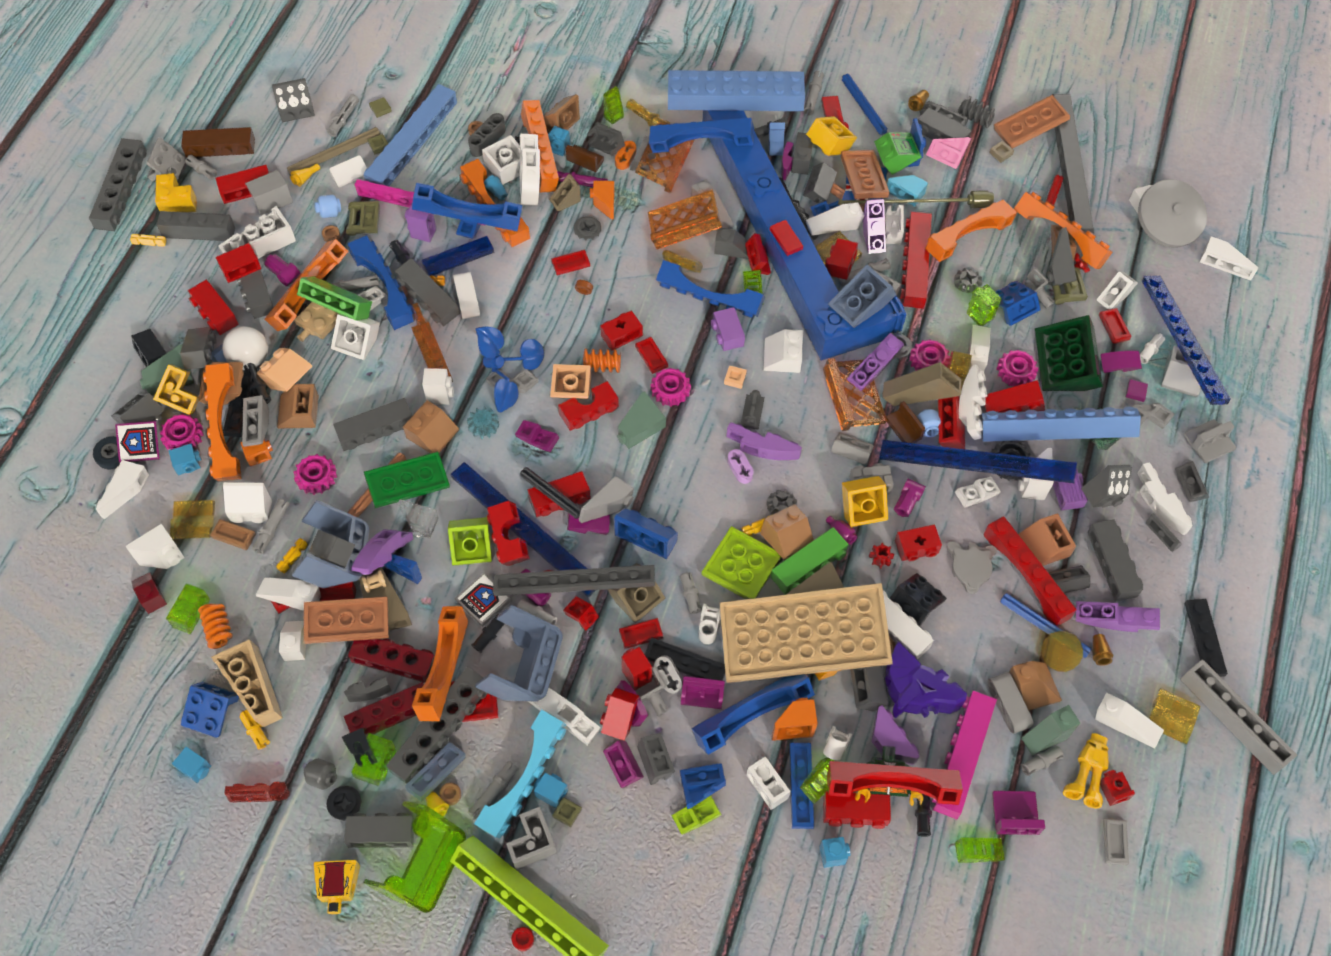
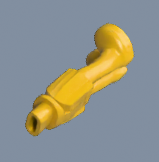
M1092 733L1090 740H1087L1086 745L1078 756L1080 764L1078 776L1073 783L1067 784L1063 788V795L1066 798L1079 800L1084 796L1083 803L1086 806L1095 809L1102 807L1103 798L1099 786L1102 773L1107 771L1109 763V748L1106 746L1108 739L1106 737ZM1089 771H1092L1091 782L1087 792L1085 793V785Z

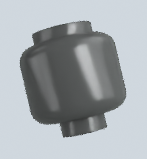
M314 759L304 768L305 781L307 784L318 789H327L337 779L336 767L334 764L323 759Z

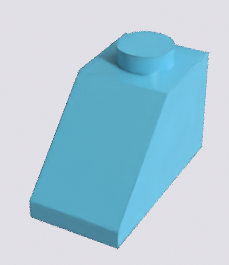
M915 175L892 177L888 179L887 183L889 193L899 199H921L925 195L928 182ZM909 203L914 207L917 205V203Z

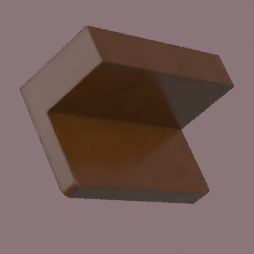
M575 144L573 147L570 145L566 146V160L588 170L597 172L604 162V156Z
M905 401L901 402L899 409L887 415L885 421L907 448L922 440L925 427Z

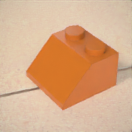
M799 698L793 701L775 722L771 736L772 741L814 737L818 724L814 699Z

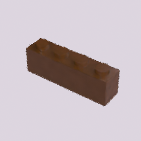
M251 127L185 130L182 134L181 147L186 158L189 155L194 157L254 154L255 137Z

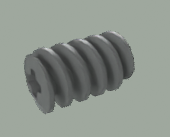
M971 96L963 100L957 113H962L965 117L968 116L969 120L974 119L975 123L980 121L981 126L986 124L985 127L988 128L994 119L995 108L989 111V105L983 108V102L977 105V99L971 102Z

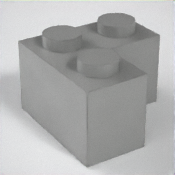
M540 807L519 815L526 835L506 843L515 870L557 853Z

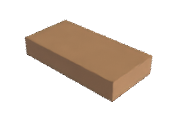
M219 519L210 536L213 539L247 551L256 533L253 530Z

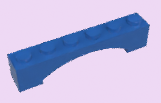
M745 117L667 125L660 124L650 126L649 145L653 153L669 152L670 148L680 143L698 138H721L734 142L736 146H749L754 143V125L752 118Z
M416 183L412 210L518 231L522 205L506 201L504 204L494 205L470 203L447 196L434 189V186Z
M366 235L347 243L357 267L361 265L371 270L374 274H377L388 291V304L384 309L392 328L396 330L414 322L412 314H415L411 304L407 305L406 296L403 291H399V284L396 279L391 278L392 273L388 265L384 266L383 263L385 262L381 253L377 254V247L374 241H370Z
M663 260L656 281L660 283L659 286L670 289V287L676 288V292L686 295V293L693 294V298L700 301L703 298L710 300L709 303L719 307L721 304L726 306V309L734 307L735 310L742 311V315L753 318V316L758 317L765 299L763 294L749 289L738 294H720L708 291L688 280L682 273L683 268L680 265Z
M805 674L785 676L691 729L698 746L709 755L725 746V742L731 735L753 719L774 709L790 705L796 699L810 698L815 693L809 677Z

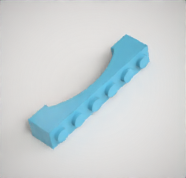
M541 709L531 726V729L534 730V743L530 760L523 775L513 789L501 800L491 806H484L474 823L476 826L496 838H501L502 835L505 836L511 827L509 824L513 816L516 817L521 811V802L533 790L532 783L535 778H539L544 771L543 765L546 759H550L553 756L556 742L564 737L566 733V724Z

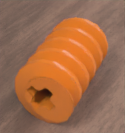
M585 348L583 365H590L591 369L593 367L595 372H598L599 367H601L602 372H605L608 367L610 373L613 372L614 368L619 373L621 368V352L618 355L616 349H614L611 355L609 349H607L606 353L603 354L602 349H599L598 354H596L595 350L592 349L591 353L588 354Z
M210 603L198 609L200 619L202 620L201 624L204 627L203 631L206 635L207 646L211 649L225 646L228 640L233 637V634L230 633L231 627L228 625L229 620L226 618L227 613L224 611L225 606L223 604Z

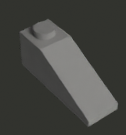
M704 179L692 185V201L716 231L718 227L727 229L734 227L720 197L709 181Z
M262 395L243 398L242 445L246 447L263 444L269 425V407Z
M615 476L581 508L579 521L583 523L620 512L625 506L628 507L632 503L634 488Z

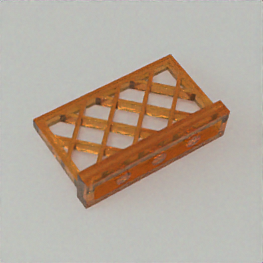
M658 121V124H657V125H660V124H661V125H667V124H665V123H663V122H661V121ZM695 139L674 146L677 154L671 155L670 152H665L667 156L660 157L659 153H654L656 159L652 160L647 155L653 153L648 143L635 173L664 186V191L671 193ZM669 160L672 166L665 167L662 161ZM658 162L661 168L655 170L652 164ZM648 165L651 171L646 172L640 168L641 166ZM663 172L666 179L659 178L657 173Z
M713 189L648 212L651 228L650 236L656 249L722 227ZM711 197L707 204L702 202L705 198ZM694 203L691 209L686 208L688 204ZM702 206L704 207L700 213L696 212V209ZM673 209H678L675 215L669 214ZM709 209L714 211L712 213L706 214V212ZM683 211L687 213L684 219L679 217ZM662 215L658 221L653 219V216ZM692 215L697 216V218L689 220ZM666 217L671 218L668 224L663 223ZM675 221L681 222L680 224L672 226L675 223ZM660 226L664 227V229L657 231Z
M418 303L412 304L417 326L411 328L427 368L447 369L448 376H451L429 322H425Z
M830 358L823 368L842 431H847L850 427L886 424L887 422L874 380L869 384V389L864 388L862 390L865 393L863 397L853 392L856 388L855 386L852 390L844 387V381L850 383L847 380L848 376L864 360L836 362L835 358ZM838 367H844L849 372L845 375L839 371ZM866 395H869L874 399L875 403L871 404L864 398ZM850 396L859 401L856 406L849 402L848 398ZM861 403L870 408L867 413L858 408ZM873 410L879 414L880 418L875 419L869 414ZM856 412L864 418L862 420H855L853 413Z

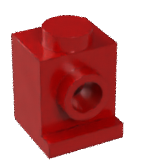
M1111 770L1103 774L1104 778L1100 780V786L1110 806L1127 801L1135 795L1123 771L1117 773L1116 770Z

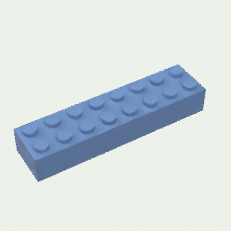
M668 70V110L804 111V72Z

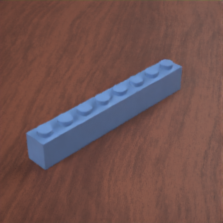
M438 84L430 92L426 100L421 103V106L413 112L411 118L403 124L401 130L394 135L392 141L384 147L382 153L375 158L372 165L365 170V181L390 186L457 104L455 91Z
M1106 407L1096 410L1094 408H1085L1084 410L1069 408L1064 411L1047 409L1045 411L1027 410L1025 412L1010 410L1004 413L989 411L982 413L983 430L981 434L983 442L1139 437L1141 416L1138 409L1134 407H1124L1123 409Z

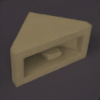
M571 174L567 175L549 199L557 211H562L581 202L580 186Z

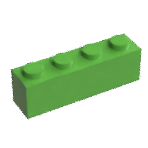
M315 276L300 279L298 296L355 321L369 318L372 301Z
M833 527L773 568L770 578L786 595L826 564L836 559L839 561L847 554L848 543Z

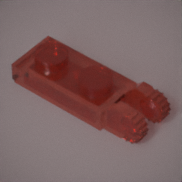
M273 782L270 786L264 783H256L254 786L233 784V786H225L224 794L230 803L272 802L288 799L290 792L284 782Z

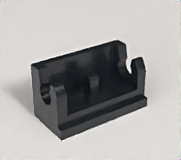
M151 329L131 335L133 348L146 367L166 354V351Z
M363 728L342 736L345 745L350 753L354 755L356 763L360 767L363 766L360 760L363 755L368 756L371 764L377 763L373 748Z

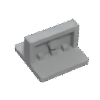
M157 138L146 162L151 167L147 178L154 181L156 180V175L174 173L176 180H178L186 157L162 138Z
M1213 419L1184 433V437L1204 463L1215 460L1236 449V446L1228 437L1235 427L1231 421L1222 424Z

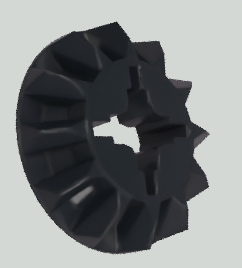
M340 786L334 789L328 796L327 810L335 819L345 821L347 816H353L354 813L360 811L361 796L351 786ZM344 796L348 802H351L346 805L345 811L341 805H338L343 802Z

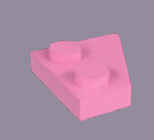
M972 138L933 139L926 155L957 169Z

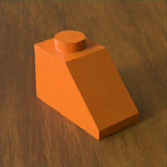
M594 181L593 188H590V198H593L594 206L610 219H614V181Z

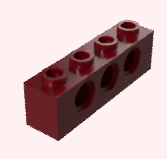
M383 638V640H354L348 653L352 663L423 683L426 682L435 658V655L430 650H417L409 644H395L394 641ZM372 649H379L375 654H370ZM392 654H398L395 659H389ZM417 659V662L415 664H408L410 660Z
M423 682L345 715L344 719L349 732L351 733L363 728L367 737L417 716L412 704L417 688H422Z

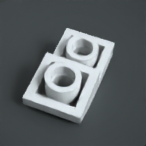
M991 476L978 479L974 484L960 487L955 491L964 508L990 499L1001 492Z

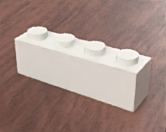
M883 590L889 636L896 644L899 641L918 660L930 649L934 640L929 632L922 630L917 625L913 617L907 616L902 611L898 603L892 602Z

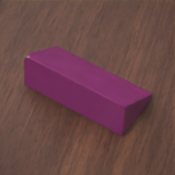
M618 740L603 750L621 788L644 777L626 741Z

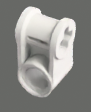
M703 604L698 638L703 644H712L716 639L718 627L721 623L720 608L709 607L707 604ZM709 630V631H711L712 633H711V634H706V633H704L703 631Z
M832 726L823 750L824 755L832 760H841L852 734L843 733L837 730L835 726Z

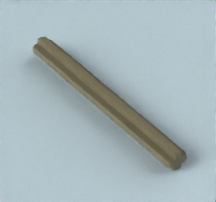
M377 127L372 128L288 166L287 171L291 176V171L323 163L367 143V139L380 135V131Z

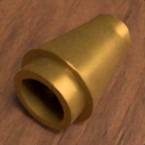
M921 90L909 98L908 106L912 111H919L923 108L929 97L928 91Z
M1094 635L1092 637L1093 660L1099 666L1112 663L1114 655L1105 635Z

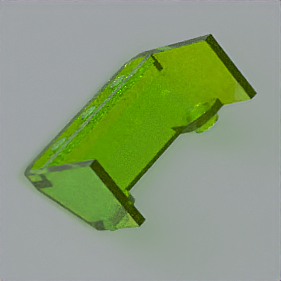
M404 801L402 805L417 814L413 822V832L421 838L402 878L391 875L385 879L384 883L365 879L363 883L392 900L418 911L428 913L435 908L455 866L450 860L458 845L466 840V834L461 828L428 806Z

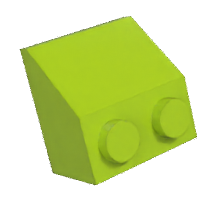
M487 517L449 521L448 535L452 566L492 562L490 528Z

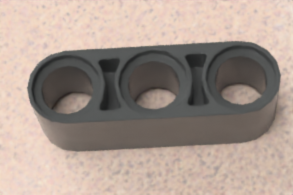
M492 114L468 138L472 156H482V149L494 144L505 133V120L502 114Z

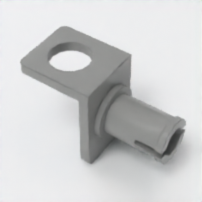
M1034 268L1027 278L1037 287L1034 291L1037 292L1038 300L1047 309L1055 302L1044 291L1049 281ZM1034 275L1040 278V282L1035 280Z
M653 666L652 677L658 687L641 696L640 699L642 702L650 701L657 716H660L662 713L667 712L669 708H667L660 696L661 691L665 688V684Z

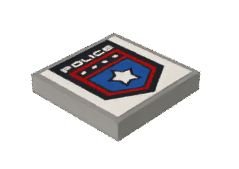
M485 572L455 598V601L482 627L512 601L509 595L494 596V581Z

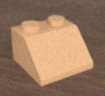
M279 348L273 353V357L269 361L264 362L260 366L257 374L270 389L287 392L312 365L293 350Z
M553 364L551 397L589 398L591 389L590 365Z

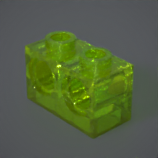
M185 584L166 617L167 621L173 628L191 634L200 619L198 609L208 604L210 598L203 589Z

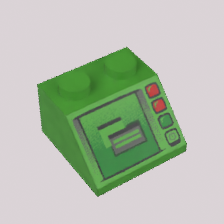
M888 132L874 141L883 165L892 175L922 158L911 133Z

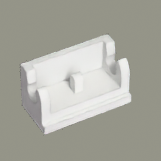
M898 205L896 211H891V206H888L885 214L886 244L901 245L904 234V205Z

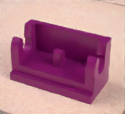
M684 676L681 705L722 710L725 681Z

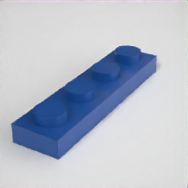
M790 743L792 829H814L811 743Z

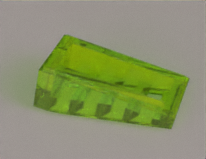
M616 86L603 94L604 118L611 124L624 118L620 92Z
M761 270L743 271L744 292L746 289L763 294ZM757 279V282H748L747 280ZM758 285V288H748V286Z
M828 757L818 762L800 786V789L813 804L828 790L827 773L829 762L834 761ZM810 784L813 785V787L817 790V792H815V791L813 790V788L810 786Z
M961 837L955 842L958 863L1005 860L1001 838ZM992 844H993V847H994L995 855H992V851H991V845H992ZM982 845H984V847H985L986 855H984L983 846H982Z

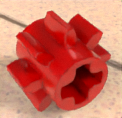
M883 543L878 547L873 545V552L869 553V558H873L872 565H877L880 569L884 565L890 566L891 560L895 555L890 553L891 546L888 547Z

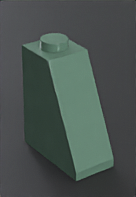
M183 344L178 345L141 371L142 379H140V384L143 390L146 389L151 395L156 394L168 365L173 364L184 369L180 355ZM187 369L190 374L184 386L194 384L191 369Z
M645 391L641 393L618 425L617 438L628 449L666 428V417Z
M1067 705L1051 713L1021 739L1032 757H1034L1037 753L1067 740L1081 722L1071 707Z

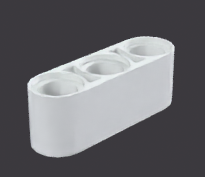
M471 272L453 275L462 318L467 319L480 316Z

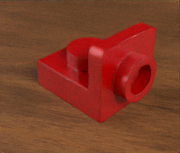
M577 596L563 609L564 613L579 622L584 630H588L599 618L592 604Z

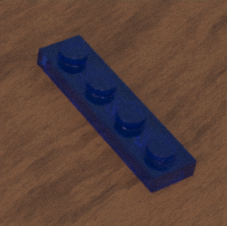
M485 236L422 259V264L428 275H436L494 253V248L489 238Z

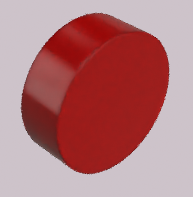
M527 927L517 928L511 937L512 944L519 951L529 950L534 944L533 932Z

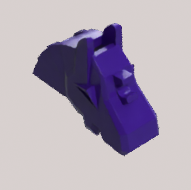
M898 641L892 653L893 664L886 666L884 678L888 689L887 692L895 703L892 710L893 717L897 718L902 713L907 712L913 714L921 713L926 718L930 714L929 711H933L935 715L938 712L952 714L960 710L966 701L967 693L956 682L947 683L946 681L950 676L943 669L935 672L932 668L921 665Z

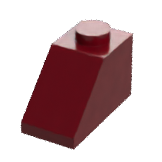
M151 572L131 581L140 604L148 614L167 605Z

